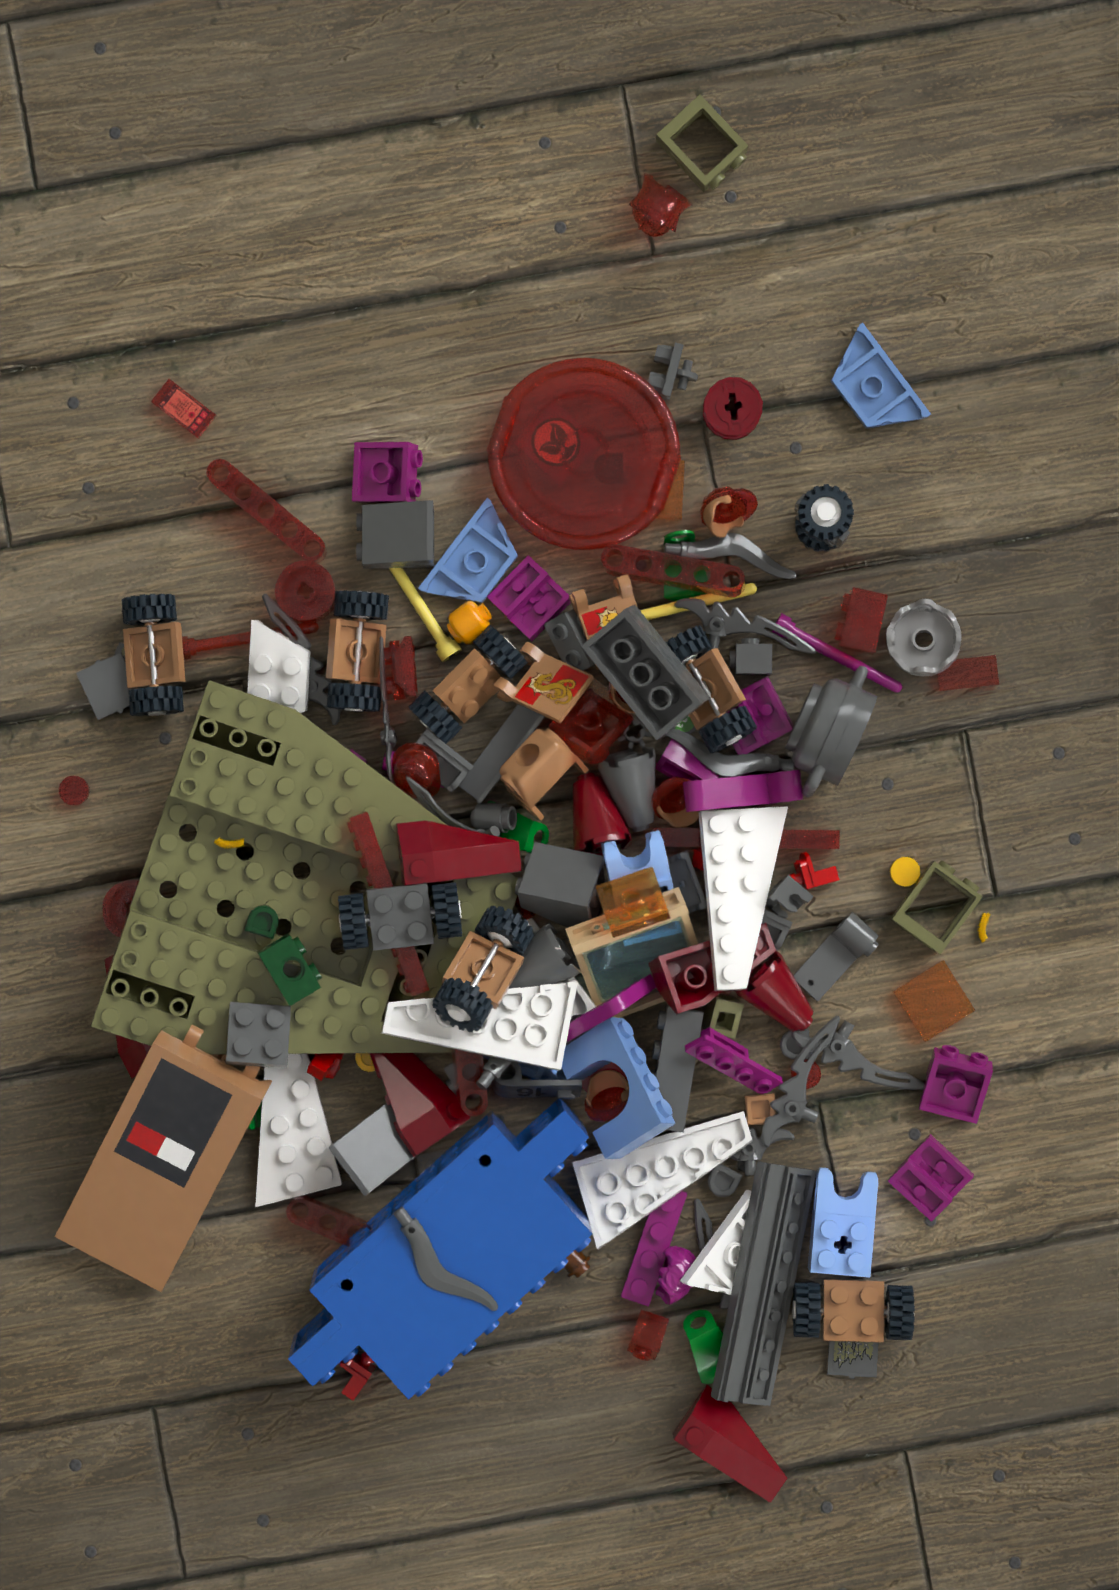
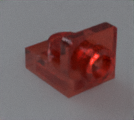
M641 1309L627 1351L633 1353V1356L640 1360H655L660 1351L669 1319Z

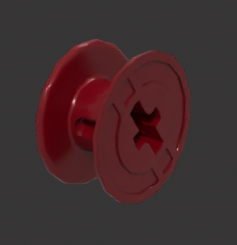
M727 377L717 381L709 389L703 403V418L706 426L714 435L723 439L737 440L746 437L756 428L762 415L763 401L759 391L751 382L740 377ZM729 397H733L735 406L740 407L736 412V420H732L730 411L725 410L729 405Z

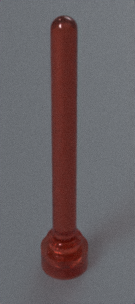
M314 621L297 624L304 634L316 633L319 629V625ZM289 625L285 626L292 636H296ZM279 627L270 628L284 635ZM251 631L200 640L182 636L184 660L192 659V656L197 655V652L250 644Z

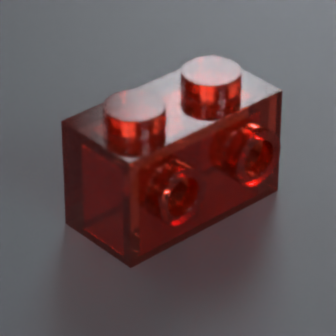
M855 587L850 590V594L844 593L841 604V611H846L843 623L838 622L834 636L835 640H839L838 648L868 655L875 654L888 595Z

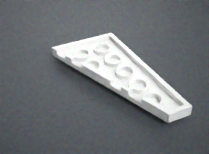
M788 806L706 810L699 812L714 991L744 990L747 988Z
M578 981L508 989L497 1009H491L479 1031L473 1030V1032H468L466 1028L464 1031L459 1030L457 1025L454 1027L449 1025L450 1021H443L441 1019L442 1015H437L436 1009L432 1006L434 998L388 1002L381 1034L560 1071Z
M288 1054L287 1068L264 1067V1080H272V1083L262 1100L255 1207L342 1185L336 1157L329 1149L332 1141L315 1077L307 1073L310 1064L309 1054Z
M744 1111L685 1128L684 1133L675 1131L652 1138L621 1159H605L602 1153L572 1162L597 1249L603 1247L751 1143L753 1140Z

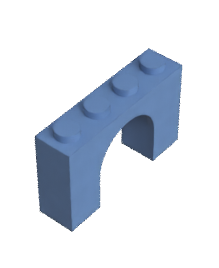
M611 1017L565 1046L561 1067L567 1080H583L603 1066L613 1062L623 1070L627 1077L629 1097L625 1108L617 1117L592 1132L605 1159H621L676 1124L672 1117V1108L663 1099L659 1090V1082L646 1064V1055L635 1042L631 1025L624 1018Z

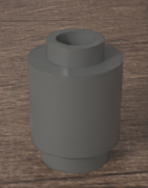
M507 803L477 804L471 812V824L476 830H487L491 826H496L499 828L500 833H507L516 827L517 812L515 807L509 806Z

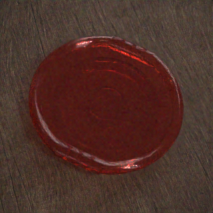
M571 358L553 362L537 369L521 380L504 397L486 449L493 487L509 515L523 529L538 539L554 546L573 550H595L611 547L629 540L647 528L664 511L682 458L676 423L667 404L657 390L632 370L617 363L596 358Z

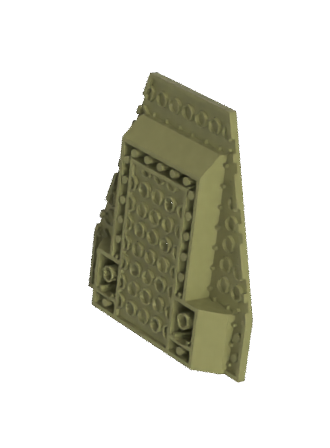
M208 680L111 961L91 1027L152 1046L161 1030L183 1041L191 1025H194L204 1030L196 1048L208 1054H226L230 1002L289 1006L257 953L285 935L281 936L275 933L274 939L244 931L251 910L259 905H267L275 910L278 919L283 918L290 922L291 929L288 933L292 939L298 936L307 951L302 955L308 965L314 963L322 976V979L318 980L321 986L320 989L291 1005L288 1054L465 1052L381 1034L388 1002L435 998L443 984L444 974L470 931L475 933V928L486 909H490L491 906L496 908L502 906L505 911L508 908L513 910L517 898L515 887L518 878L511 873H502L427 883L430 907L433 906V909H435L432 885L456 882L462 918H460L462 937L438 939L436 916L434 915V919H431L434 944L373 951L371 926L367 924L369 947L349 949L341 954L333 953L330 948L332 940L337 937L342 938L339 923L338 896L350 895L349 889L354 881L364 882L366 892L363 895L366 915L369 914L367 889L404 885L401 880L396 823L426 820L444 825L447 824L297 710ZM184 824H191L196 828V836L191 841H184L179 836V829ZM219 837L226 841L233 840V842L236 839L244 838V843H248L253 847V855L248 860H241L236 855V847L227 849L226 846V849H224V847L222 848L214 844V841ZM298 862H305L310 867V873L304 879H298L293 874V867ZM164 881H172L177 886V892L171 898H165L160 894L159 888ZM229 900L233 903L234 911L230 916L223 917L217 913V905L220 901ZM296 960L287 961L283 967V972L287 976H295L300 970V964Z

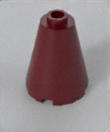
M594 773L578 776V781L573 783V850L603 856L602 843L615 841L617 846L621 845L622 850L632 845L631 834L602 778L595 777Z
M777 950L751 970L746 989L734 990L739 997L792 1032L797 1030L804 1031L813 1022L811 1017L814 1011L782 955Z

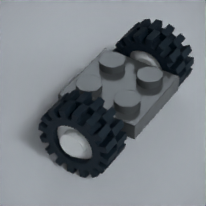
M824 484L820 487L819 485L815 486L812 490L803 494L796 502L794 511L797 512L795 516V531L800 542H803L808 549L811 548L816 552H827L836 547L840 548L848 539L850 534L848 529L852 523L854 509L851 499L847 496L848 494L845 491H841L840 487H832L829 484Z
M456 882L432 885L435 909H433V906L430 907L427 883L367 889L369 914L366 915L363 893L338 896L339 923L344 950L369 947L367 924L371 926L373 951L434 944L431 919H434V915L436 916L438 939L462 937L460 919L462 915Z

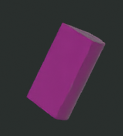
M671 739L655 766L656 770L682 785L683 782L719 777V775L703 765L684 746Z

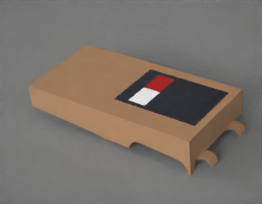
M191 1025L183 1041L162 1030L158 1034L55 1235L61 1241L162 1292L272 1083V1080L259 1081L255 1078L261 1068L260 1066H246L242 1072L196 1048L204 1030L194 1025Z

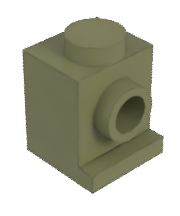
M717 995L706 1004L701 1028L705 1030L711 1027L726 1037L735 1038L744 1003L735 996ZM720 1011L722 1013L721 1017L717 1019Z

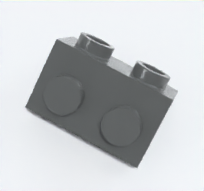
M574 609L564 612L545 623L544 626L562 662L582 671L595 666V663L581 647L586 642V638Z

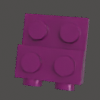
M354 442L352 502L398 503L416 501V497L421 495L422 490L421 482L417 479V468H420L423 463V455L421 450H418V445L411 442Z
M943 1045L941 1049L934 1047L926 1073L927 1079L919 1102V1110L977 1124L993 1073L992 1061H988V1057L979 1052H972L970 1056L960 1054L959 1050L951 1045Z

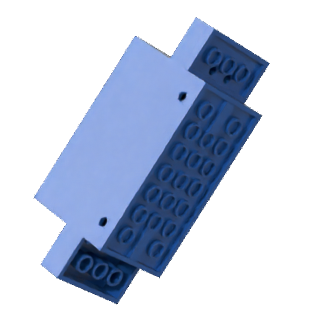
M557 1099L515 1136L491 1110L314 1269L309 1290L325 1308L294 1335L288 1360L314 1386L318 1381L323 1384L329 1380L336 1372L334 1369L337 1364L342 1360L344 1363L350 1361L358 1353L359 1350L357 1348L360 1346L408 1400L414 1394L417 1397L421 1396L431 1386L429 1381L435 1375L439 1374L441 1377L447 1373L454 1365L452 1360L460 1353L463 1356L468 1354L476 1346L475 1340L483 1332L486 1335L490 1334L500 1324L498 1319L505 1312L510 1315L517 1310L523 1303L520 1299L530 1291L533 1294L545 1284L546 1281L543 1278L551 1271L554 1273L560 1271L568 1263L566 1257L574 1250L579 1253L591 1242L589 1237L592 1235L587 1215L552 1178L564 1168L565 1164L563 1162L569 1155L572 1154L576 1157L588 1146L586 1140L589 1136L584 1123L562 1099ZM400 1207H404L412 1219L417 1218L429 1237L444 1269L484 1289L494 1298L498 1304V1309L492 1311L477 1301L444 1293L427 1286L418 1273L411 1245L400 1230L402 1225L393 1213Z

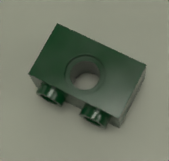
M288 933L257 953L286 1002L291 1006L320 989L321 986L318 980L322 979V976L314 963L310 965L306 963L302 955L307 951L298 936L292 939ZM289 960H296L300 964V970L295 976H287L283 972L284 964Z

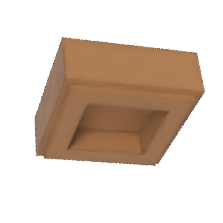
M774 1093L744 1095L748 1125L764 1124L767 1117L776 1115V1110L770 1107V1103L775 1100Z

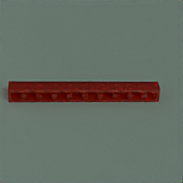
M365 811L348 817L350 821L347 822L349 832H354L356 840H353L356 851L360 850L362 855L359 858L362 869L366 868L368 875L365 876L368 886H372L373 889L393 886L368 812ZM415 947L392 948L393 957H397L399 964L396 965L399 975H403L406 981L403 983L405 992L415 996L429 991Z
M653 828V831H660L665 847H702L700 828ZM783 830L779 849H839L840 830Z

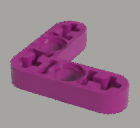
M651 973L632 983L604 1003L570 1021L566 1042L618 1014L655 989L656 985Z

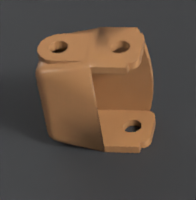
M546 728L545 730L536 729L507 759L499 772L501 781L518 804L535 818L542 821L544 815L535 806L571 766H574L582 773H586L588 768L557 734Z

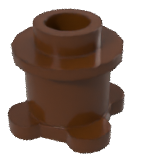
M574 1250L566 1257L568 1263L564 1268L568 1272L567 1276L571 1277L574 1274L576 1278L580 1277L590 1268L587 1262L591 1257H586L581 1251L578 1253Z

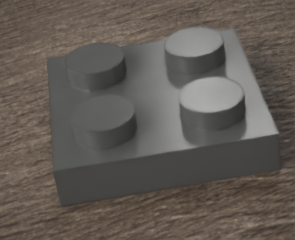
M230 1002L225 1064L287 1068L291 1006Z

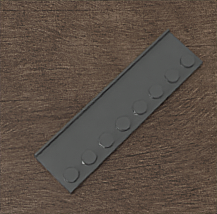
M761 1161L757 1162L711 1397L723 1402L734 1401L743 1404L771 1405L817 1173L815 1170Z

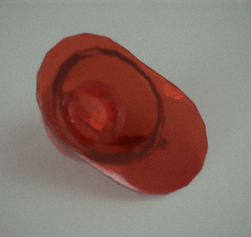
M406 743L398 747L393 754L392 760L393 777L396 786L408 796L417 798L406 780V777H410L426 789L431 796L436 795L440 790L441 778L439 762L435 753L425 745L418 743Z

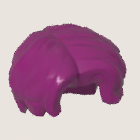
M670 1246L664 1250L663 1254L667 1258L664 1267H661L659 1270L661 1278L657 1280L660 1286L656 1290V1295L660 1296L669 1305L681 1300L692 1288V1286L683 1284L680 1280L696 1258L689 1250L678 1246Z

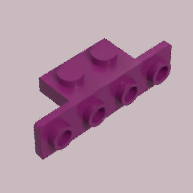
M711 1027L701 1031V1037L684 1046L686 1053L759 1094L768 1093L780 1084H783L781 1076L749 1059L747 1048Z

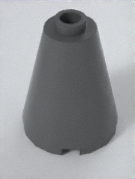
M642 747L643 753L634 752L633 748L631 750L625 749L604 755L602 760H596L597 768L626 827L632 828L633 832L649 829V824L654 822L655 750L653 747Z
M551 923L545 924L533 936L523 954V964L508 989L556 984L581 973L578 969L579 965L565 941L559 937L556 939L555 934L558 931Z

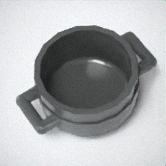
M859 666L856 669L849 683L837 678L828 680L823 686L814 683L803 704L785 749L793 752L792 762L795 768L809 774L802 790L805 797L813 796L821 780L838 786L854 755L878 697L862 690L863 683L868 674V669L865 666Z

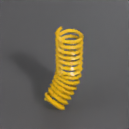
M219 837L217 840L215 839L214 844L222 848L224 847V849H226V846L227 849H233V847H244L245 841L244 838L236 839L234 842L233 840L226 841Z
M982 913L983 915H981V921H979V927L977 928L980 929L977 931L979 932L978 936H980L981 942H985L988 938L985 930L990 918L989 913Z

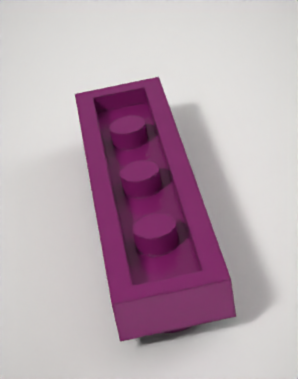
M681 1191L648 1214L620 1295L622 1298L649 1307L660 1276L659 1270L663 1267L666 1258L663 1252L671 1244L688 1194L687 1192Z

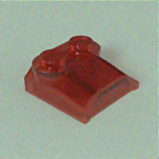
M405 636L401 640L389 641V647H384L385 665H391L392 676L386 677L387 694H393L394 700H415L418 697L414 640L412 636Z
M589 688L582 694L561 724L553 721L549 727L576 756L586 763L597 764L608 757L609 747L634 719L632 715L626 714L595 693L592 688Z

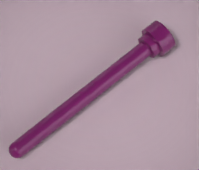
M783 613L779 615L776 624L804 640L820 654L853 671H856L859 666H865L868 669L866 678L895 693L902 690V684L899 681L795 627L796 624L791 621L792 618ZM774 630L771 631V632H773V633H775V634H777V635H779V636H781V637H784V638L788 639L786 636H784V635H782V634H780V633H778V632H776V631H774Z

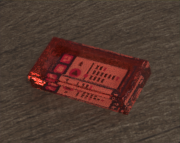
M170 379L167 380L151 401L156 407L198 439L216 418V414Z
M996 655L956 659L949 668L937 674L939 691L999 685Z

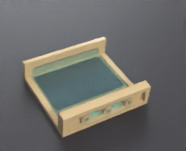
M679 887L565 929L590 997L596 1007L632 983L650 974L651 970L648 963L658 956L698 944L688 915L689 912ZM655 988L612 1017L621 1018L665 1000L659 994L657 988Z

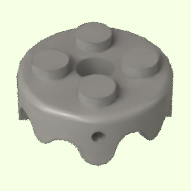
M920 599L900 608L887 628L886 639L890 657L899 668L911 675L924 677L941 673L950 667L960 651L962 636L956 617L949 609L936 604L930 599ZM922 632L930 634L933 638L932 643L928 647L918 646L915 642L918 634Z

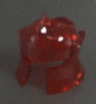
M644 173L640 192L629 203L632 207L634 219L638 223V230H642L646 235L652 237L662 236L670 230L676 233L680 215L693 205L670 185L664 188L653 179V175Z

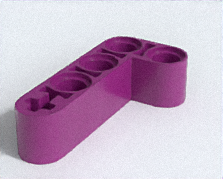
M800 770L683 782L686 812L804 800Z

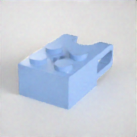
M659 830L646 833V847L641 854L635 857H626L620 854L615 841L601 844L615 910L674 889L664 841ZM674 920L625 938L622 941L623 944L633 943L680 932L682 928L680 922Z
M822 1167L817 1170L808 1257V1270L810 1273L870 1278L878 1192L876 1172L863 1173L858 1191L852 1196L843 1197L834 1192L832 1172L828 1168ZM841 1236H845L848 1245L839 1250L837 1246H834V1242L840 1241Z

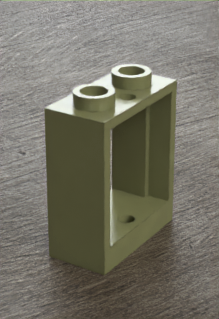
M700 94L656 134V142L703 192L709 187L712 190L716 189L725 180L724 173L731 167L736 170L747 159L745 154L747 153L748 145ZM702 114L735 147L706 176L673 142Z
M942 860L939 864L935 861L929 863L889 918L936 954L940 955L983 897L977 893L979 887L967 878H964L963 881L959 880L953 875L956 870ZM934 873L968 897L940 938H937L905 914Z

